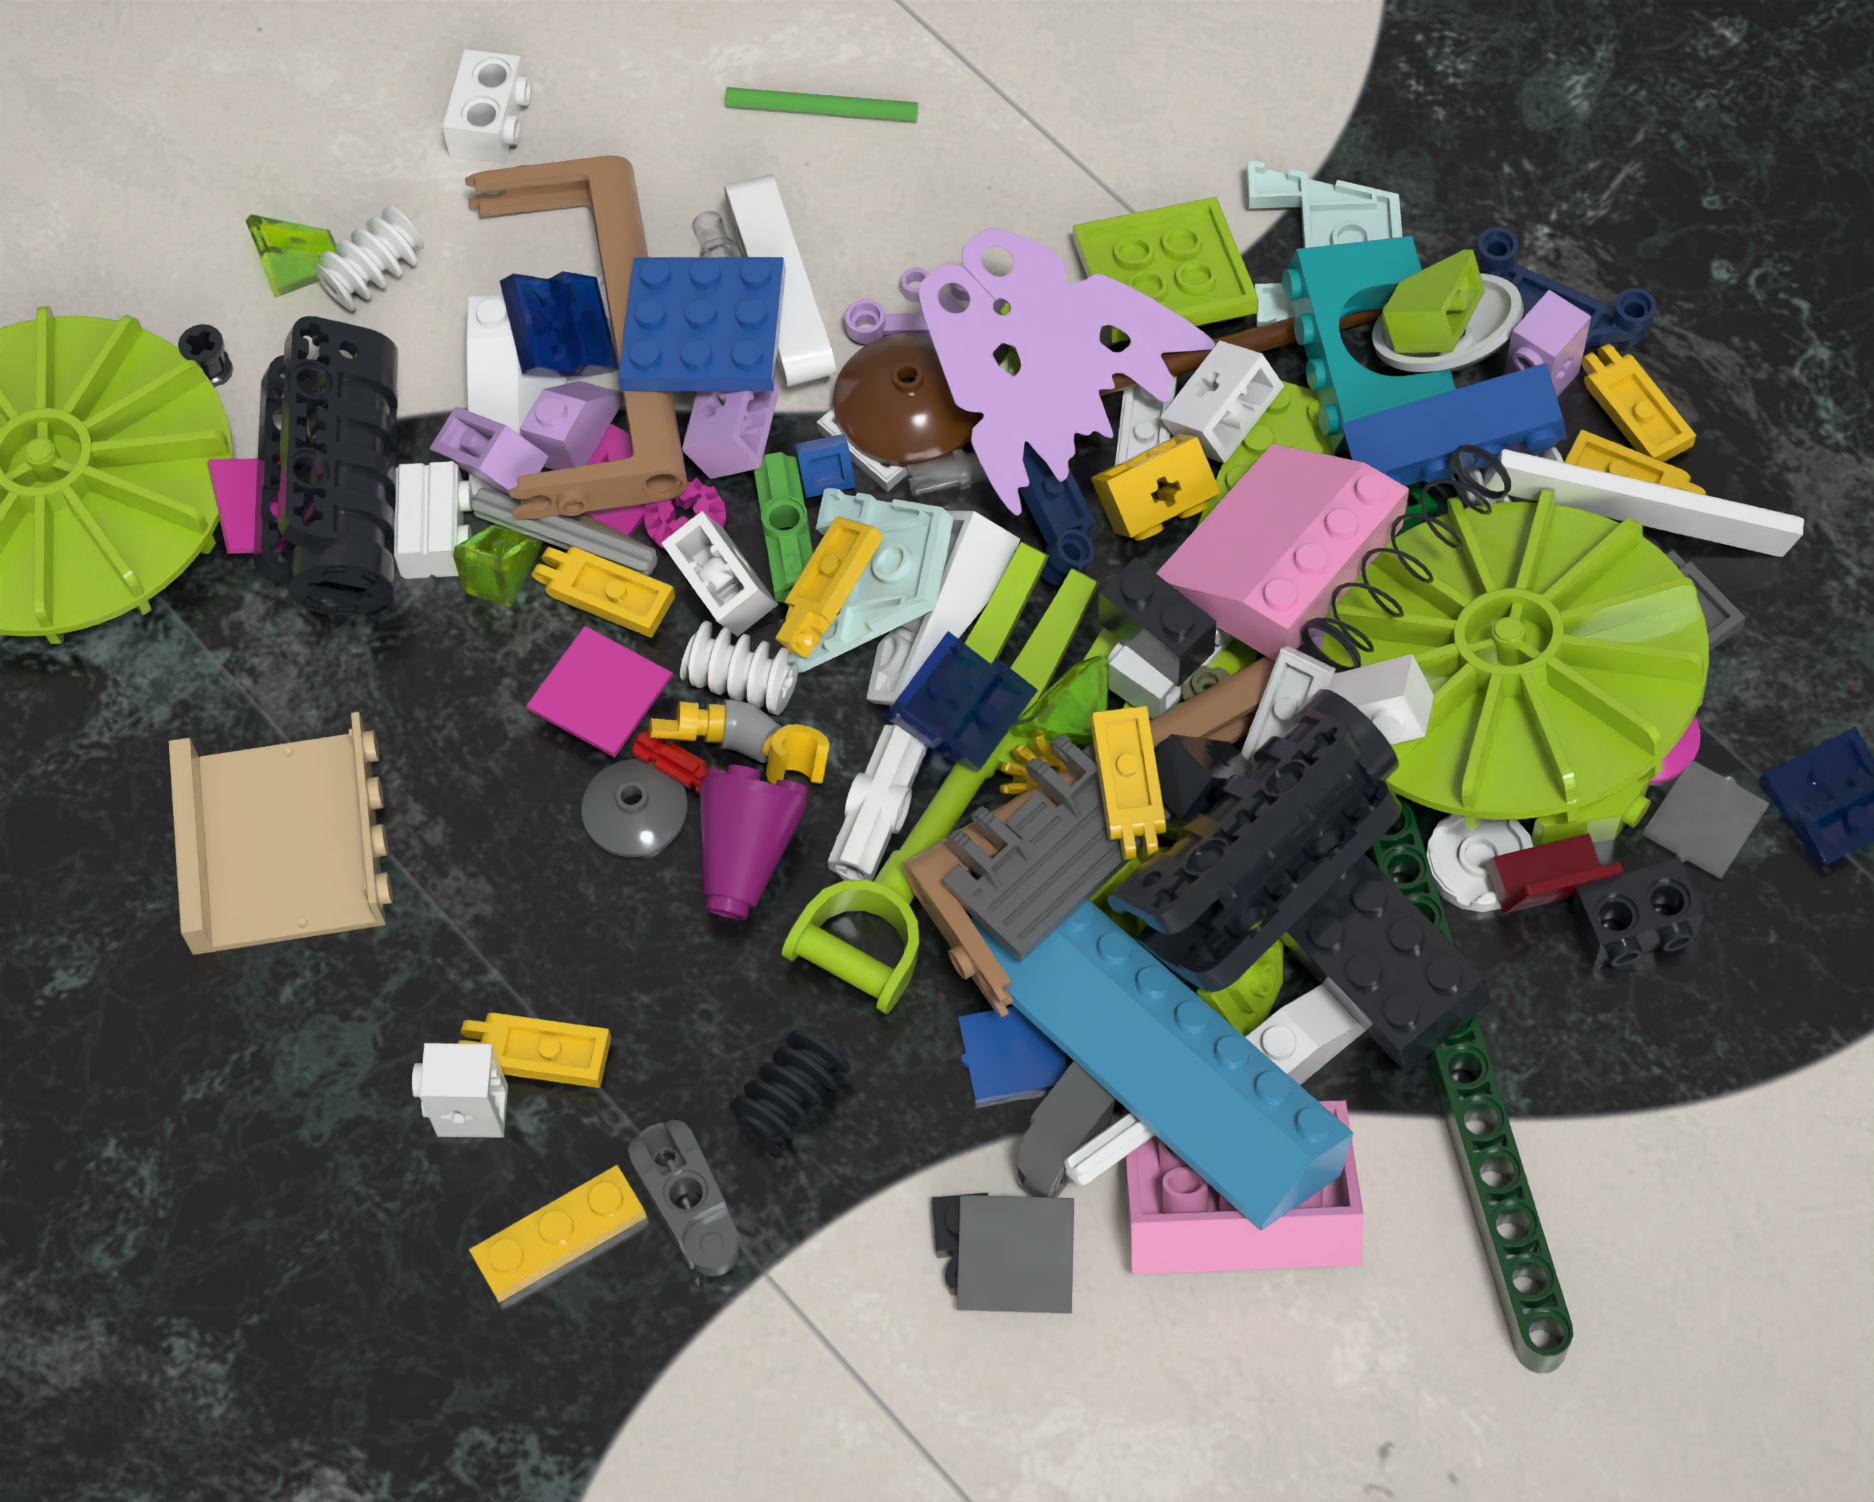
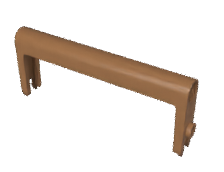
M607 155L535 165H520L511 168L482 171L466 177V185L475 187L477 192L502 190L496 194L482 193L468 199L469 206L478 208L480 216H495L588 206L592 209L619 370L634 257H649L634 169L631 162L624 157ZM622 391L632 449L631 457L518 476V486L509 490L511 498L522 499L520 506L512 509L513 517L536 519L558 515L576 516L588 511L661 502L681 495L686 490L688 481L672 391Z
M1264 656L1151 720L1150 728L1154 748L1162 740L1168 738L1170 734L1229 741L1231 744L1247 736L1276 662ZM1068 768L1058 773L1070 786L1079 780ZM1037 785L991 812L1005 824L1037 792L1055 808L1059 805ZM974 822L960 829L992 859L1001 851L985 834L977 829ZM944 838L902 862V869L914 894L952 949L948 951V954L959 975L964 980L972 977L993 1009L1003 1018L1009 1014L1006 1006L1013 1003L1011 995L1006 990V987L1012 984L1011 980L967 915L959 899L942 884V879L959 864L975 880L981 877L953 851L947 839Z

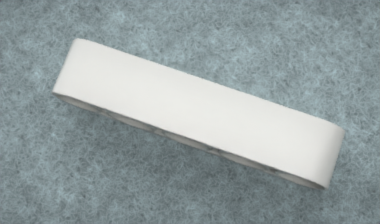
M773 174L724 186L728 210L743 257H784L786 274L777 361L786 386L836 374L831 345Z

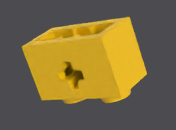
M1178 434L1091 477L1114 534L1130 538L1134 537L1136 541L1159 533L1163 530L1162 522L1176 515H1179V518H1187L1205 510L1208 507L1206 500L1221 493L1198 437ZM1156 481H1161L1164 484V487L1157 491L1159 500L1151 496V493L1158 489Z

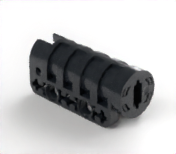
M305 316L299 318L294 323L286 336L284 355L276 357L269 364L261 380L253 559L258 572L266 579L288 584L290 597L300 606L327 615H361L382 608L393 597L398 348L390 338L378 331L317 316ZM304 336L311 337L313 345L318 347L311 359H306L309 354V340L303 338ZM340 350L347 351L353 359L343 356ZM281 414V430L273 422L274 415ZM279 457L281 460V465L276 463ZM278 502L277 518L270 511L269 503ZM279 537L285 538L282 542L281 555L282 558L287 559L286 563L278 562V555L272 552L279 541Z
M1319 689L1292 716L1293 727L1282 738L1278 736L1270 737L1254 753L1255 765L1243 776L1238 774L1231 775L1215 791L1217 802L1204 815L1197 812L1193 813L1177 828L1176 835L1178 840L1165 853L1154 851L1108 896V903L1113 910L1121 914L1128 911L1147 922L1148 925L1135 937L1136 941L1167 969L1206 991H1221L1236 982L1396 822L1401 814V803L1385 783L1399 767V761L1394 749L1377 726L1362 711L1347 699L1331 690ZM1340 843V845L1337 846L1335 849L1329 851L1332 847ZM1262 921L1257 927L1250 930L1256 923Z

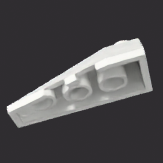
M519 294L468 296V411L505 424L522 436L520 427L541 391L546 388L563 385L571 379L575 369V320ZM469 474L473 498H475L480 488H488L510 496Z
M947 511L954 520L936 609L889 631V634L880 641L877 646L866 699L868 701L883 705H905L989 602L1015 554L1020 541L1018 537L975 511Z

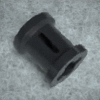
M206 324L195 325L185 330L178 342L180 354L187 360H195L203 369V372L214 388L225 384L232 376L233 365L227 352L223 351L224 340L222 334L217 328Z

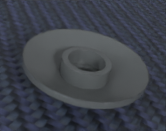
M629 759L608 766L593 778L584 793L581 814L588 835L599 847L609 853L622 857H642L662 850L679 835L687 818L688 801L684 786L656 770L654 762L651 761L648 765L639 759ZM631 795L642 796L641 800L634 805H628L623 802L625 798Z

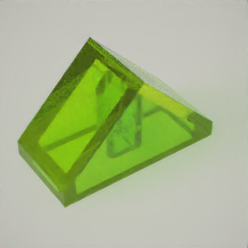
M252 214L245 220L259 261L275 298L319 282L320 279L314 270L313 264L320 265V256L325 251H331L336 254V243L330 230Z
M494 524L456 545L453 558L464 592L512 607L541 548L542 540Z
M1101 654L1077 662L1007 729L1014 737L1032 739L1036 736H1044L1046 741H1052L1062 734L1072 744L1082 745L1092 742L1090 716L1094 712L1107 711L1108 661Z

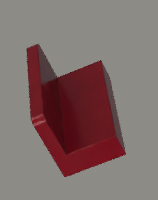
M1590 833L1495 856L1486 862L1503 914L1574 897L1576 887L1624 873L1620 862L1601 866Z

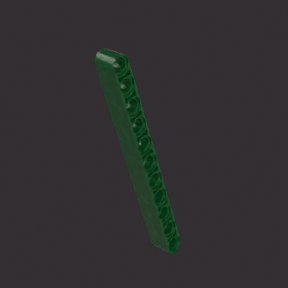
M1397 798L1401 803L1402 811L1392 826L1399 830V833L1394 835L1383 834L1364 854L1454 945L1414 814L1406 802ZM1396 872H1403L1413 877L1414 881L1399 883L1392 879L1390 875ZM1475 1015L1460 1027V1030L1453 1033L1426 1056V1060L1515 1354L1519 1362L1528 1370L1535 1373H1550L1558 1369L1565 1360L1574 1335L1573 1325L1477 1016ZM1455 1069L1468 1070L1475 1076L1476 1081L1471 1083L1458 1082L1452 1078L1450 1072ZM1471 1120H1481L1491 1127L1492 1132L1486 1135H1478L1467 1129L1465 1123ZM1488 1171L1501 1173L1509 1184L1504 1187L1489 1186L1483 1181L1481 1174ZM1502 1224L1516 1225L1523 1231L1525 1237L1517 1241L1505 1239L1499 1234L1497 1227ZM1518 1277L1532 1278L1539 1284L1542 1291L1532 1295L1522 1293L1515 1287L1513 1280ZM1539 1330L1549 1332L1556 1338L1558 1347L1553 1349L1539 1348L1532 1342L1529 1334Z

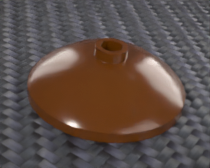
M900 333L889 335L867 344L846 362L838 375L834 388V413L842 434H845L847 441L864 456L890 466L919 467L930 465L952 456L971 440L972 429L982 420L983 413L966 411L955 404L929 334ZM907 378L915 379L912 383L901 382V380Z

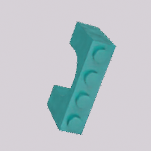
M1412 236L1296 249L1287 270L1283 271V293L1287 300H1292L1296 314L1294 320L1295 337L1299 345H1304L1308 358L1306 366L1308 385L1311 390H1316L1320 403L1318 414L1319 426L1322 434L1329 436L1333 454L1350 452L1342 423L1456 390L1451 371L1407 376H1386L1372 372L1360 365L1349 354L1340 336L1339 321L1358 311L1384 308V305L1389 302L1400 281L1422 271Z

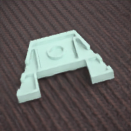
M1256 160L1247 161L1249 209L1300 207L1304 248L1402 237L1399 194L1337 180L1336 184L1332 185L1308 179L1307 172L1290 169L1288 174L1266 169V163ZM1282 283L1255 284V291L1259 298L1256 327L1296 316L1292 300H1287L1284 296Z
M824 489L816 529L822 535H825L835 517L840 516L874 526L884 537L840 609V613L836 616L833 623L830 624V628L824 634L821 633L820 642L807 659L789 652L788 665L794 666L797 664L798 673L805 672L936 609L954 520L943 507L897 499L890 503L876 500L869 494L857 493L856 496L845 495L839 489Z

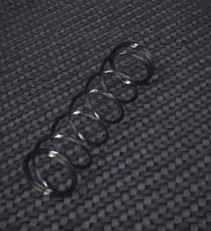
M1470 444L1458 446L1449 460L1448 467L1451 480L1436 479L1426 483L1421 489L1419 501L1422 514L1407 513L1398 516L1392 523L1390 535L1394 549L1375 548L1363 556L1361 572L1364 584L1347 582L1337 586L1332 592L1331 606L1335 619L1314 618L1304 624L1301 628L1302 641L1315 659L1336 668L1335 672L1340 673L1360 668L1361 657L1356 647L1368 653L1374 651V646L1367 636L1355 627L1342 622L1337 614L1335 606L1336 596L1344 588L1352 586L1367 589L1376 603L1387 613L1398 618L1404 616L1402 607L1395 599L1376 587L1370 586L1366 577L1365 567L1366 561L1371 555L1378 552L1397 554L1401 563L1414 577L1426 583L1434 581L1431 571L1422 562L1403 551H1399L1395 541V530L1402 520L1409 517L1425 519L1430 529L1442 542L1456 549L1463 547L1461 537L1451 527L1427 515L1424 498L1425 493L1431 486L1439 483L1454 485L1457 493L1473 510L1485 515L1492 513L1490 503L1485 497L1501 499L1511 490L1509 473L1500 460L1490 452ZM1459 453H1472L1489 463L1500 475L1504 483V490L1493 491L1476 482L1462 467ZM1453 467L1455 469L1456 474L1463 481V483L1456 481L1453 473ZM1460 487L1479 498L1487 507V510L1485 511L1472 503ZM1432 522L1452 534L1458 541V544L1447 540ZM1404 558L1422 568L1429 578L1427 579L1418 574ZM1375 593L1391 602L1399 613L1388 608ZM1327 622L1339 625L1342 631ZM1308 628L1322 630L1335 638L1350 654L1353 666L1341 665L1325 655L1311 639ZM1348 630L1363 639L1369 648L1359 643Z

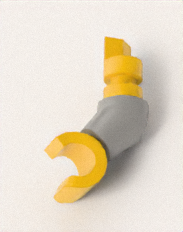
M724 699L722 705L707 704L705 710L699 709L698 703L679 701L676 720L651 718L649 721L650 738L695 741L697 735L704 736L705 742L719 743L720 749L733 750L759 762H767L765 774L768 781L776 785L777 780H784L785 770L800 771L807 775L812 783L822 784L830 745L827 737L819 730L810 726L795 724L781 727L756 705Z

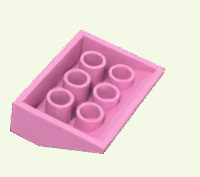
M1272 444L1156 574L1216 620L1217 627L1276 662L1281 648L1289 646L1297 650L1303 643L1301 628L1308 620L1324 618L1332 609V592L1336 587L1347 582L1354 583L1362 574L1361 563L1363 556L1372 549L1385 548L1391 541V525L1398 516L1405 514L1409 488L1364 462ZM1404 520L1396 526L1395 535L1403 527ZM1380 552L1370 556L1366 561L1365 570ZM1350 587L1344 588L1338 593L1336 603ZM1308 628L1309 635L1315 628Z
M1346 1100L1319 1101L1350 1129ZM1122 1109V1117L1130 1111ZM1156 1135L1125 1157L1132 1274L1362 1265L1363 1207L1352 1140L1341 1176L1262 1231L1252 1224Z

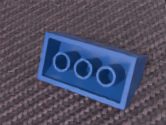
M1547 363L1342 423L1352 460L1364 462L1404 486L1424 480L1428 483L1436 479H1449L1450 472L1448 466L1450 456L1460 445L1470 444L1479 446L1497 458L1502 449L1515 452L1527 450L1529 453H1539L1553 448L1558 441L1567 439L1564 419ZM1459 453V460L1464 469L1475 465L1478 468H1488L1491 466L1484 459L1472 453Z

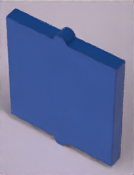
M1015 1006L1006 1008L1009 1014L1003 1018L995 1010L958 1017L965 1054L961 1057V1062L964 1067L969 1069L976 1104L1052 1090L1068 1069L1064 1051Z

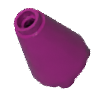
M729 765L728 771L707 769L700 785L702 895L707 898L704 910L722 917L738 920L747 919L749 908H754L757 905L805 813L808 802L806 800L807 786L788 780H777L776 785L760 781V771L741 765Z

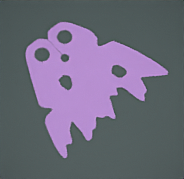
M988 228L979 232L962 248L963 266L944 263L926 276L919 287V300L923 316L955 404L966 411L984 414L983 419L972 429L971 442L998 496L1015 515H1019L1022 512L1018 488L1029 486V479L1022 460L1025 441L1048 464L1055 477L1060 482L1064 481L1069 473L1068 460L1075 454V433L1090 435L1093 431H1096L1105 437L1113 438V431L1099 396V390L1115 388L1112 379L1113 374H1125L1158 400L1170 403L1168 388L1173 384V377L1161 358V354L1166 352L1212 350L1215 347V342L1187 319L1147 295L1115 279L1098 273L1085 280L1069 284L1066 279V266L1055 252L1041 244L1002 229ZM995 246L1006 249L1013 257L1014 264L1011 272L1005 276H995L986 271L982 262V256L986 249ZM947 283H956L964 287L970 298L967 309L961 313H951L942 308L938 300V293L942 286ZM1004 299L1008 301L1010 312L1006 315L997 314L993 309L995 300ZM1112 325L1125 332L1130 337V346L1122 352H1112L1100 343L1102 326ZM1003 343L1014 346L1018 353L1021 368L1015 376L1003 370L993 356V352Z

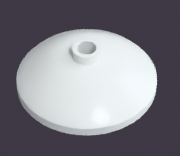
M1480 274L1485 293L1453 352L1396 353L1390 333L1384 330L1381 314L1375 322L1372 332L1376 353L1389 366L1413 374L1440 371L1454 372L1470 367L1498 351L1511 338L1512 330L1522 320L1524 313L1521 295L1518 289L1508 280L1495 275Z

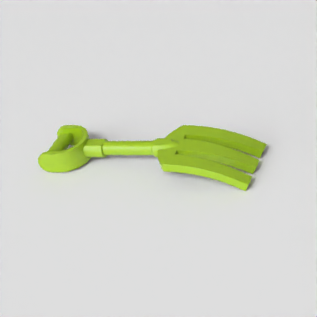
M1020 542L980 618L931 697V707L938 723L946 735L960 748L956 754V764L901 849L892 852L875 880H844L823 889L806 906L791 929L781 954L784 958L794 961L798 956H801L878 999L876 1008L885 1014H888L893 1009L908 986L916 966L919 948L918 921L909 906L915 894L905 877L902 862L946 838L983 781L991 778L996 769L1001 770L1003 763L1019 765L1013 753V748L1016 745H1024L1031 750L1032 738L1044 736L1049 746V743L1061 734L1064 737L1066 736L1072 744H1075L1089 722L1091 714L1095 712L1109 687V666L1107 665V660L1111 651L1120 640L1103 627L1078 670L1036 733L1034 734L1025 729L1052 680L1099 585V582L1076 569H1071L1028 642L985 706L975 702L1007 643L1049 555L1024 542ZM866 911L881 916L896 928L904 943L905 951L902 959L896 968L893 969L819 927L828 918L842 912Z

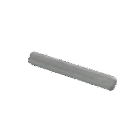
M480 488L475 498L472 499L471 508L476 517L567 550L569 547H577L648 577L657 565L658 557L654 548L563 515L536 519L513 517L512 509L520 506L521 500L511 498L494 490Z

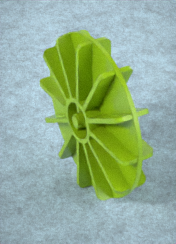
M50 306L37 307L36 319L0 328V635H46L50 644H61L64 641V633L73 632L101 624L121 616L134 608H137L143 616L152 610L148 602L150 598L165 589L181 575L200 552L209 554L216 544L212 534L220 518L207 462L209 459H235L233 437L228 416L217 391L200 365L195 360L183 358L179 348L172 343L143 329L139 320L135 317L124 315L119 321L90 316L54 317Z
M1543 489L1539 502H1502L1490 504L1492 509L1490 515L1480 514L1471 507L1464 509L1458 496L1447 499L1448 513L1436 517V519L1447 524L1461 537L1463 543L1461 549L1452 548L1442 542L1430 529L1427 522L1421 523L1395 537L1399 551H1403L1422 562L1431 571L1434 579L1432 583L1422 582L1404 567L1397 554L1390 552H1380L1366 568V577L1370 586L1376 587L1395 599L1403 609L1404 616L1402 618L1394 617L1387 613L1376 603L1368 590L1361 587L1351 586L1335 604L1341 621L1355 627L1366 635L1374 646L1372 653L1365 652L1356 647L1361 657L1360 667L1413 654L1434 694L1425 737L1391 745L1397 755L1399 767L1385 783L1394 795L1399 794L1416 803L1442 812L1464 816L1465 826L1468 829L1478 830L1482 818L1493 820L1528 819L1562 813L1567 824L1578 821V808L1598 802L1624 789L1642 776L1654 779L1663 769L1662 759L1679 742L1703 702L1709 669V638L1705 617L1698 601L1697 590L1693 581L1685 577L1675 563L1657 546L1643 537L1642 524L1634 518L1629 517L1622 523H1618L1596 513L1575 507L1557 505L1554 490ZM1484 505L1477 506L1485 511L1487 510V507ZM1432 522L1447 540L1458 544V541L1452 534ZM1392 540L1385 546V548L1394 549L1392 545ZM1404 558L1418 574L1427 579L1429 578L1422 568ZM1362 574L1354 583L1364 584ZM1375 593L1388 608L1399 613L1391 602ZM1331 609L1324 618L1335 619L1333 610ZM1327 622L1342 631L1339 625ZM1348 630L1359 643L1369 648L1363 639ZM1323 631L1322 652L1337 663L1352 667L1353 660L1347 650L1335 638Z

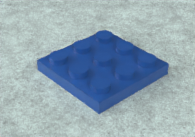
M634 257L618 377L621 391H774L786 274L784 257Z

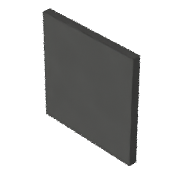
M960 1195L957 1311L1072 1314L1074 1198Z

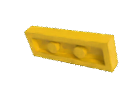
M616 1165L472 1247L469 1251L499 1303L642 1221L647 1216L620 1168Z

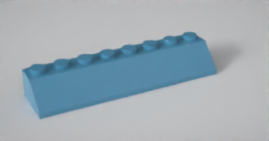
M1087 900L1022 962L1015 958L972 917L971 921L1011 980L1012 984L1006 987V990L1013 999L1011 1004L1260 1231L1341 1176L1354 1132L1090 900Z

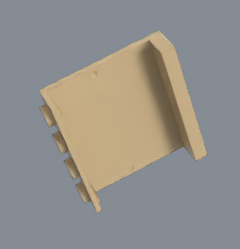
M359 712L351 713L352 729H349V734L199 757L190 738L169 741L181 934L193 955L386 925L384 904L393 903V895L388 872L381 873L380 857L388 856V842L384 825H377L375 812V809L384 808V799L380 778L372 777L371 762L379 761V747L375 731H366Z

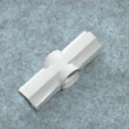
M900 723L891 726L885 725L865 773H858L852 783L845 806L846 819L828 859L829 869L836 872L844 880L873 881L892 833H899L905 822L912 797L911 786L928 748L927 738L919 734L913 727Z

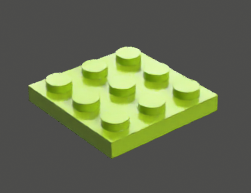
M1217 197L1073 225V241L1087 278L1100 273L1115 279L1154 299L1195 326L1258 313L1259 298ZM1105 325L1112 343L1130 340V337L1125 332L1112 325Z

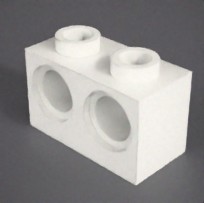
M464 49L442 125L449 156L506 163L511 144L517 145L520 138L521 119L519 114L521 106H527L531 98L532 82L531 78L524 74L521 56Z

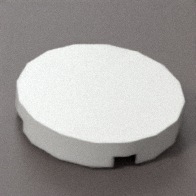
M1450 814L1442 819L1434 829L1428 842L1426 856L1437 891L1443 899L1461 909L1487 912L1501 909L1486 862L1495 856L1531 848L1533 844L1530 835L1517 819L1493 820L1482 818L1479 829L1475 830L1466 828L1464 816Z

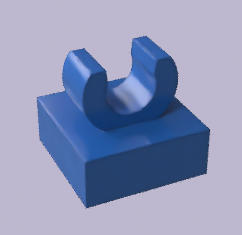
M845 434L795 444L806 498L823 495L824 489L835 488L841 491L856 487Z

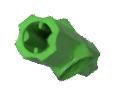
M783 452L765 454L762 458L761 467L753 471L776 602L785 603L784 601L812 557L813 549L796 457L787 456ZM784 527H793L789 530H779Z

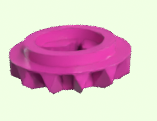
M697 477L692 482H688L686 490L674 499L645 504L644 523L647 533L657 545L664 549L665 547L662 545V542L690 521L684 516L675 520L676 514L673 505L680 506L685 510L694 506V517L703 511L723 528L726 522L725 505L718 495L715 486H705Z

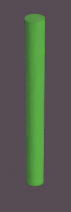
M727 87L725 94V105L727 107L914 122L918 121L919 102L734 87Z

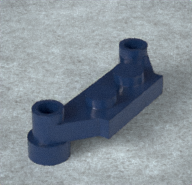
M1492 227L1480 235L1476 251L1480 274L1504 278L1518 289L1524 307L1522 319L1548 290H1551L1591 316L1584 354L1592 346L1617 342L1628 346L1636 345L1643 340L1645 330L1652 325L1656 311V301L1648 291L1640 288L1626 289L1617 296L1615 305L1609 306L1518 265L1516 261L1518 239L1512 231L1503 227Z
M1025 441L1022 460L1029 479V486L1020 487L1019 489L1047 543L1046 554L1049 557L1041 575L1048 583L1061 585L1071 569L1082 572L1093 560L1095 549L1087 533L1092 530L1097 522L1070 468L1067 478L1060 482L1048 464Z

